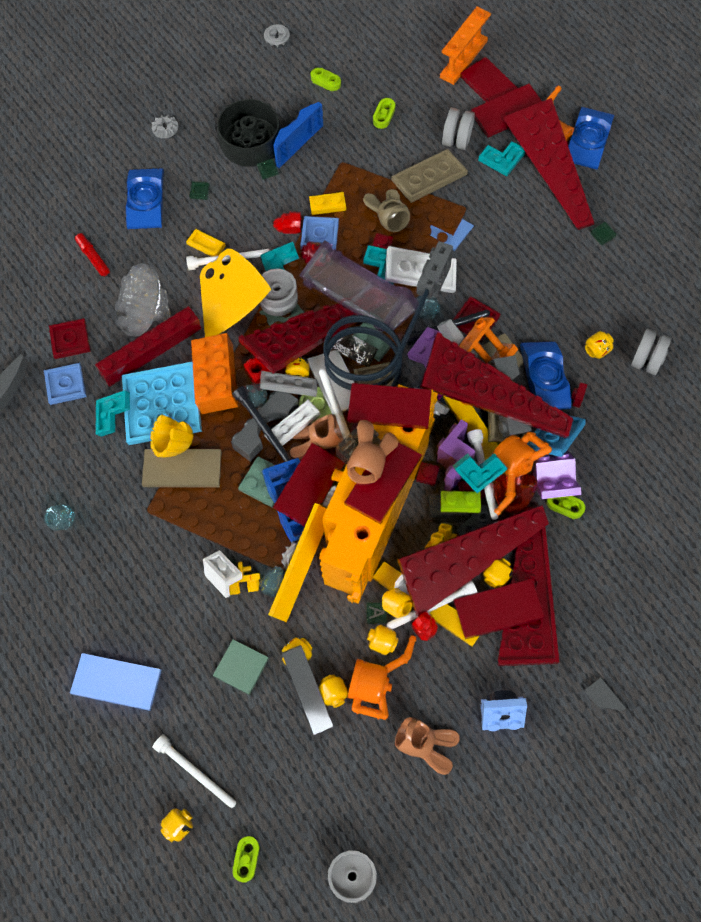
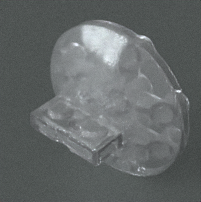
M143 263L132 266L127 276H123L121 280L122 287L118 301L115 304V310L127 315V317L119 316L117 320V325L121 327L122 331L126 335L138 337L149 329L153 321L164 322L171 315L168 308L166 290L160 289L159 276L155 268Z

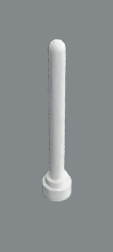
M262 249L241 252L239 254L245 259L261 257V254L271 250ZM226 255L222 259V262L231 261L230 255ZM186 256L188 271L196 270L195 268H198L200 265L214 262L218 259V256L198 259L194 256Z
M320 369L319 374L346 444L344 452L348 458L351 456L356 443H353L327 371Z
M477 429L468 432L467 436L471 445H474L477 462L480 465L485 461L481 445L484 437L482 430ZM490 483L484 488L490 516L493 520H496L499 515L494 512L497 507Z
M472 580L428 610V612L454 601V599L477 594V589ZM411 611L407 616H402L388 622L386 626L389 629H394L419 616H416L415 611Z
M162 734L156 740L152 748L158 753L162 752L169 755L231 808L235 807L236 801L171 746L172 744L168 737Z

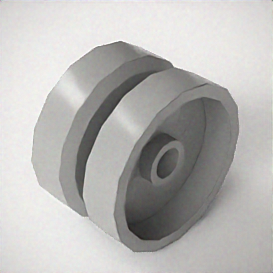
M450 108L443 130V146L451 147L456 140L457 149L466 151L473 129L475 112L465 111L461 118L460 109Z
M271 269L264 272L261 276L268 283L271 290L259 303L262 310L273 316H284L292 312L298 302L296 280L293 275L283 269Z
M647 328L631 367L640 370L645 361L648 360L646 373L656 376L667 356L672 337L662 334L657 344H654L657 335L656 331Z
M346 851L339 854L332 861L328 869V882L330 889L337 898L347 903H358L372 894L376 885L377 873L374 863L367 855L359 851ZM353 872L357 875L355 881L348 879L349 873Z

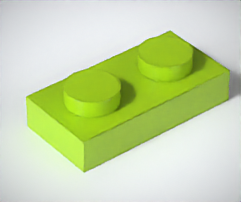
M441 491V512L480 513V492Z

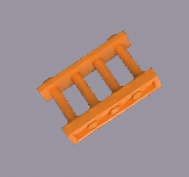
M476 7L443 48L442 53L449 56V63L440 73L441 79L454 85L460 78V73L467 69L487 43L488 37L481 34V28L491 16L490 12Z
M488 317L478 319L475 322V326L459 345V347L467 352H471L474 349L485 363L497 358L514 356L518 351L515 344L500 342L490 329L495 320ZM484 334L496 348V352L492 357L479 344V340Z

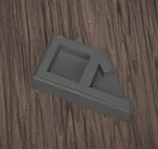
M599 678L584 690L597 708L621 712L626 709L602 678Z

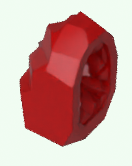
M290 211L289 213L282 214L274 220L273 227L278 232L284 234L300 233L301 212Z
M428 611L421 614L412 623V629L420 640L428 641L437 633L438 626L436 621Z

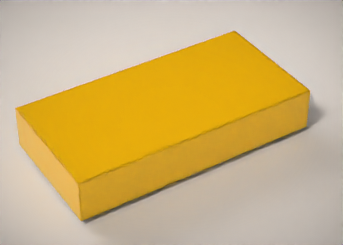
M197 229L194 230L186 241L187 245L211 257L219 256L226 246L224 242Z

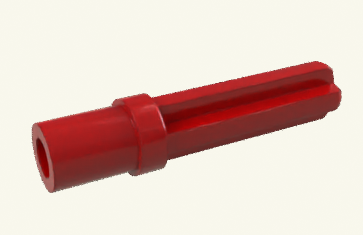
M83 233L76 235L75 241L80 246L81 251L88 257L100 276H107L110 270L95 251L91 242L87 240Z

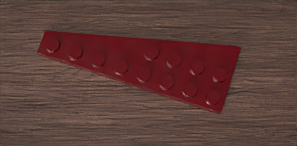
M552 98L503 117L522 149H524L530 161L557 198V201L561 204L576 229L580 230L594 225V220Z
M376 288L357 294V296L350 300L342 299L333 306L325 305L323 309L316 312L311 310L288 318L282 324L274 323L265 330H254L253 334L245 337L241 335L238 337L239 343L274 374L324 343L329 329L338 320L352 315L367 316L385 305L387 297ZM356 322L348 323L341 326L333 333L331 338L341 330L348 328Z
M438 332L436 334L420 388L433 390V392L564 438L569 437L573 422L572 417L555 406L552 407L544 402L538 395L535 396L530 393L524 386L510 380V377L490 364L482 362L473 353L459 347L456 342H451L442 336V333Z
M543 505L533 507L398 558L397 560L416 616H420L490 567L496 559H501L547 526L549 522Z
M533 507L524 508L523 511H526V510L531 509V508H533ZM546 527L516 548L511 584L529 579L533 580L544 619L503 629L497 662L498 666L559 664Z

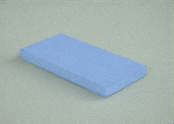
M82 653L70 693L72 695L151 711L161 669Z

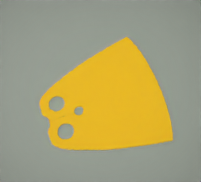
M233 249L224 250L216 261L209 262L201 270L200 284L205 337L219 335L253 310L271 290L256 268ZM230 255V263L224 266L222 259L224 256ZM213 268L214 275L207 279L205 276L207 270ZM223 273L224 278L220 279L219 277Z

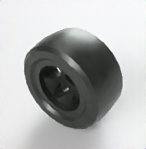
M243 99L231 103L222 111L218 119L217 136L221 150L226 158L237 165L245 167L262 165L275 157L273 145L281 129V124L274 108L261 100Z

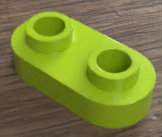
M315 68L311 71L310 75L313 83L329 91H336L341 87V79L338 75L323 68Z
M384 98L379 102L373 115L375 127L379 129L388 127L395 112L394 100Z
M573 496L548 498L546 500L549 509L572 519L580 518L585 512L584 502ZM553 500H558L559 504H554ZM575 507L578 511L573 512L571 508Z
M250 836L244 837L239 841L233 865V876L242 883L253 879L259 856V843ZM247 844L253 846V850L249 853L245 851ZM242 867L248 868L247 875L241 874Z

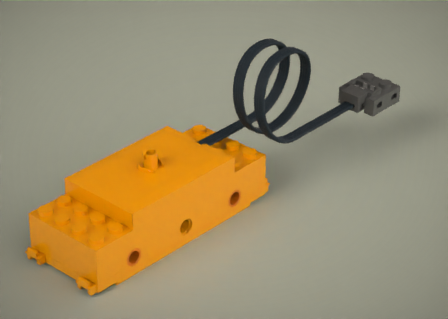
M438 241L436 248L432 247L429 255L430 260L427 259L417 283V294L421 295L422 298L402 343L388 325L373 317L352 315L344 317L332 325L325 337L323 350L325 369L329 377L337 385L351 390L352 384L339 379L333 372L348 380L365 382L379 379L392 371L384 380L371 385L386 386L394 379L391 386L396 387L402 371V352L426 298L431 299L432 295L438 297L450 270L453 252L452 245ZM364 322L383 329L393 338L395 343L385 334L375 329L361 326L343 329L331 340L330 338L338 328L345 324ZM363 333L384 341L392 348L396 356L383 370L373 374L358 375L345 372L335 366L329 358V353L340 338L349 334ZM433 390L431 393L428 429L373 425V444L378 446L383 436L390 432L397 437L399 443L422 454L420 461L381 524L344 504L356 484L348 476L347 465L344 471L336 468L333 472L332 481L339 483L323 516L325 541L328 546L327 548L323 547L319 559L321 560L320 565L322 566L321 571L324 584L350 594L347 596V599L351 603L359 604L368 581L371 582L428 448L429 436L435 421L434 410L438 393L433 392ZM357 440V442H356V445H355V447H354L352 453L354 452V450H355L356 447L358 446V440ZM354 467L355 471L359 475H362V473L365 470L363 468Z

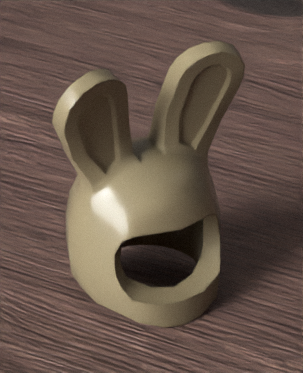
M394 189L388 190L386 192V200L380 203L375 195L365 194L363 198L365 205L377 212L379 221L385 229L390 232H398L408 225L410 211L400 201L398 191Z

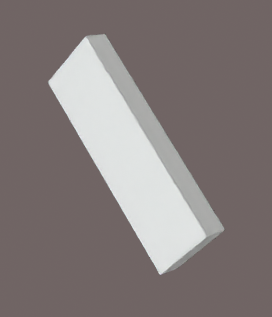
M308 399L271 430L283 446L319 417L321 413Z

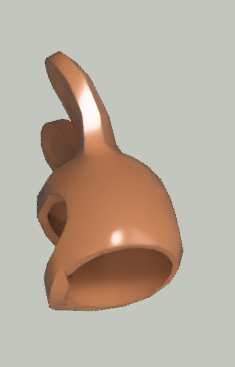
M328 414L311 425H307L292 439L310 438V440L302 445L293 447L290 450V457L301 460L311 443L324 450L341 445L344 438L335 415Z
M361 420L357 426L358 446L349 458L347 471L348 476L355 483L369 484L374 483L381 477L385 458L398 446V439L389 432L383 436L378 446L373 444L374 426L367 420ZM354 467L366 469L372 474L367 476L359 475Z
M408 717L398 729L395 746L399 751L407 755L424 759L437 773L446 775L452 770V762L434 751L433 746L435 744L454 747L459 743L460 739L456 731L445 729L433 730L423 721L415 717Z

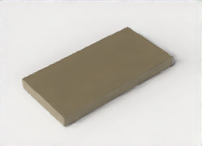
M446 149L393 175L391 181L412 203L466 176L468 170Z
M145 449L142 476L143 487H220L221 449H187L179 455L168 458L157 457L154 455L153 449Z

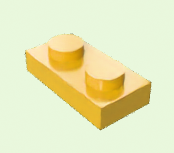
M344 192L309 196L312 215L346 211Z

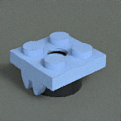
M500 690L489 694L486 699H481L482 730L497 731L499 729L517 730L524 728L527 710L526 698L518 697L517 699V695L514 692Z

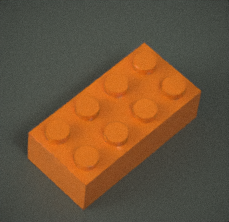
M224 333L191 340L195 404L201 414L238 407V401L232 395L237 387L233 344L228 334Z

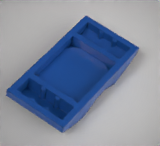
M320 102L300 110L297 119L292 121L289 126L280 129L273 145L276 167L280 168L323 127V111Z
M581 107L569 144L574 164L598 170L614 115Z
M163 168L129 170L126 203L127 229L162 228Z
M521 343L520 349L530 392L535 396L541 397L544 402L552 407L555 406L560 410L570 409V383L565 377L563 355L557 343Z
M299 458L262 470L268 493L274 504L300 463ZM278 511L280 523L290 542L300 540L305 527Z

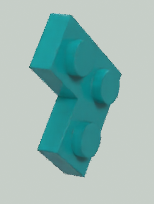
M511 142L503 153L488 145L480 154L478 161L508 176L526 152L514 142Z
M293 242L260 255L265 271L271 269L285 270L283 265L299 259Z
M368 245L363 264L380 267L376 283L394 286V282L385 281L387 249Z
M124 390L96 400V435L102 437L115 432V415L130 410L129 392Z
M468 453L452 465L476 493L480 492L508 469L495 453L480 465Z

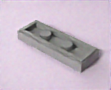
M261 371L260 389L316 397L317 379Z

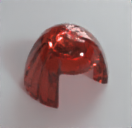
M503 473L491 482L493 494L498 505L506 497L508 476ZM525 474L515 479L516 496L504 511L517 513L529 505L537 489L538 481L535 476Z

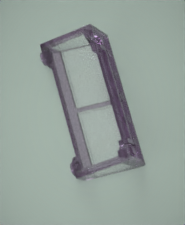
M325 240L299 275L303 280V285L307 288L318 290L357 315L378 319L388 325L393 331L413 314L419 305L411 290L404 286L403 288L400 286L396 287L346 258L340 251L333 250L331 248L332 244ZM375 325L373 326L376 330L383 333V329Z

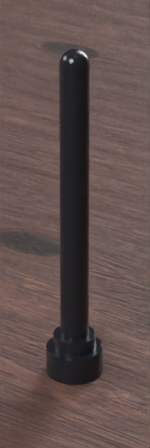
M483 310L452 320L456 327L464 325L481 317H488L490 311ZM438 325L430 327L432 329L439 331V329L437 328ZM426 329L418 332L416 330L412 331L407 341L408 346L415 344Z
M241 386L232 393L235 400H239L240 403L244 404L284 462L292 460L250 401L249 391L246 387Z

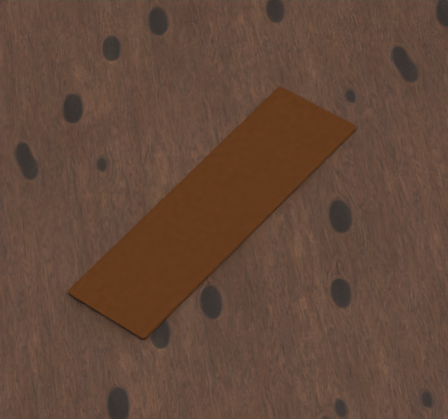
M342 162L323 195L344 192L346 211L311 215V217L339 218L336 251H328V259L321 266L306 264L304 259L301 258V233L295 243L299 259L283 266L296 280L297 304L304 313L311 310L316 312L323 309L325 305L333 306L338 304L339 300H350L359 293L376 288L387 297V303L370 314L386 322V325L396 333L401 342L404 332H406L420 303L417 301H421L422 296L417 294L416 286L399 283L389 286L376 283L380 267L363 264L368 245H373L376 233L393 237L392 247L430 254L432 247L436 248L438 241L444 243L448 239V235L444 232H440L437 235V239L430 236L432 231L430 226L432 225L454 235L466 212V208L431 194L411 203L390 179ZM394 189L398 191L400 201L410 211L408 225L398 232H390L385 229L379 221L377 212L365 205L363 201L365 194L375 195L380 203L386 200V192L388 190ZM261 306L244 337L253 334L254 330L259 329L262 331L270 328V325L267 323V317L259 313L262 311ZM291 312L282 317H289L291 315ZM280 321L274 322L276 324H282V322ZM356 322L349 327L361 326L363 322ZM384 330L381 331V333L385 334L395 343L393 338L387 332H385ZM354 334L340 338L331 349V351L338 349L349 373L354 374V369L391 362L395 354L390 347L389 351L379 362L350 344L349 340ZM240 343L234 353L237 389L241 386L246 387L249 391L250 401L258 410L262 404L265 405L269 400V396L274 391L262 389L264 390L262 392L260 388H255L246 375L243 365L249 359L255 357ZM324 343L304 354L303 357L308 359L324 354ZM310 369V370H309V377H308V378H313V379H315V377H314V375H313V373H312V371H311V369ZM290 393L291 395H293L295 398L298 399V403H299V400H300L301 395H300V394ZM239 400L238 407L206 414L200 413L202 432L193 433V440L188 449H221L220 487H159L147 508L148 513L277 571L286 572L281 562L283 559L282 553L286 552V547L291 546V542L280 523L278 511L238 489L257 457L274 465L284 463V460L264 436L265 434L262 429L259 438L261 439L263 449L251 462L233 449L231 443L233 436L244 428L249 418H253ZM348 411L342 414L350 431L353 423L348 422ZM272 420L267 425L271 427L279 424L282 420ZM310 438L290 439L283 447L290 455V450L293 447L308 442ZM345 441L341 445L325 451L342 460L346 450Z

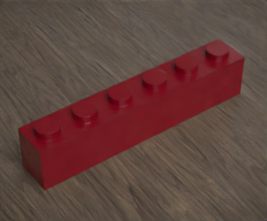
M188 306L96 363L95 366L101 377L110 387L120 381L122 375L133 373L201 330L199 319Z

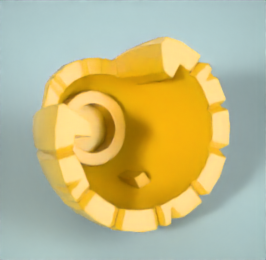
M160 415L154 423L150 437L152 440L150 441L151 449H153L154 455L168 458L179 455L190 447L193 440V430L186 422L182 421L179 423L170 417Z

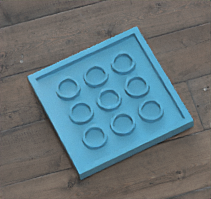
M193 362L122 375L123 391L125 390L130 393V410L124 412L126 443L128 445L152 441L150 439L151 431H153L154 423L160 415L170 417L179 423L182 421L188 423L193 433L202 432L200 410L195 404Z

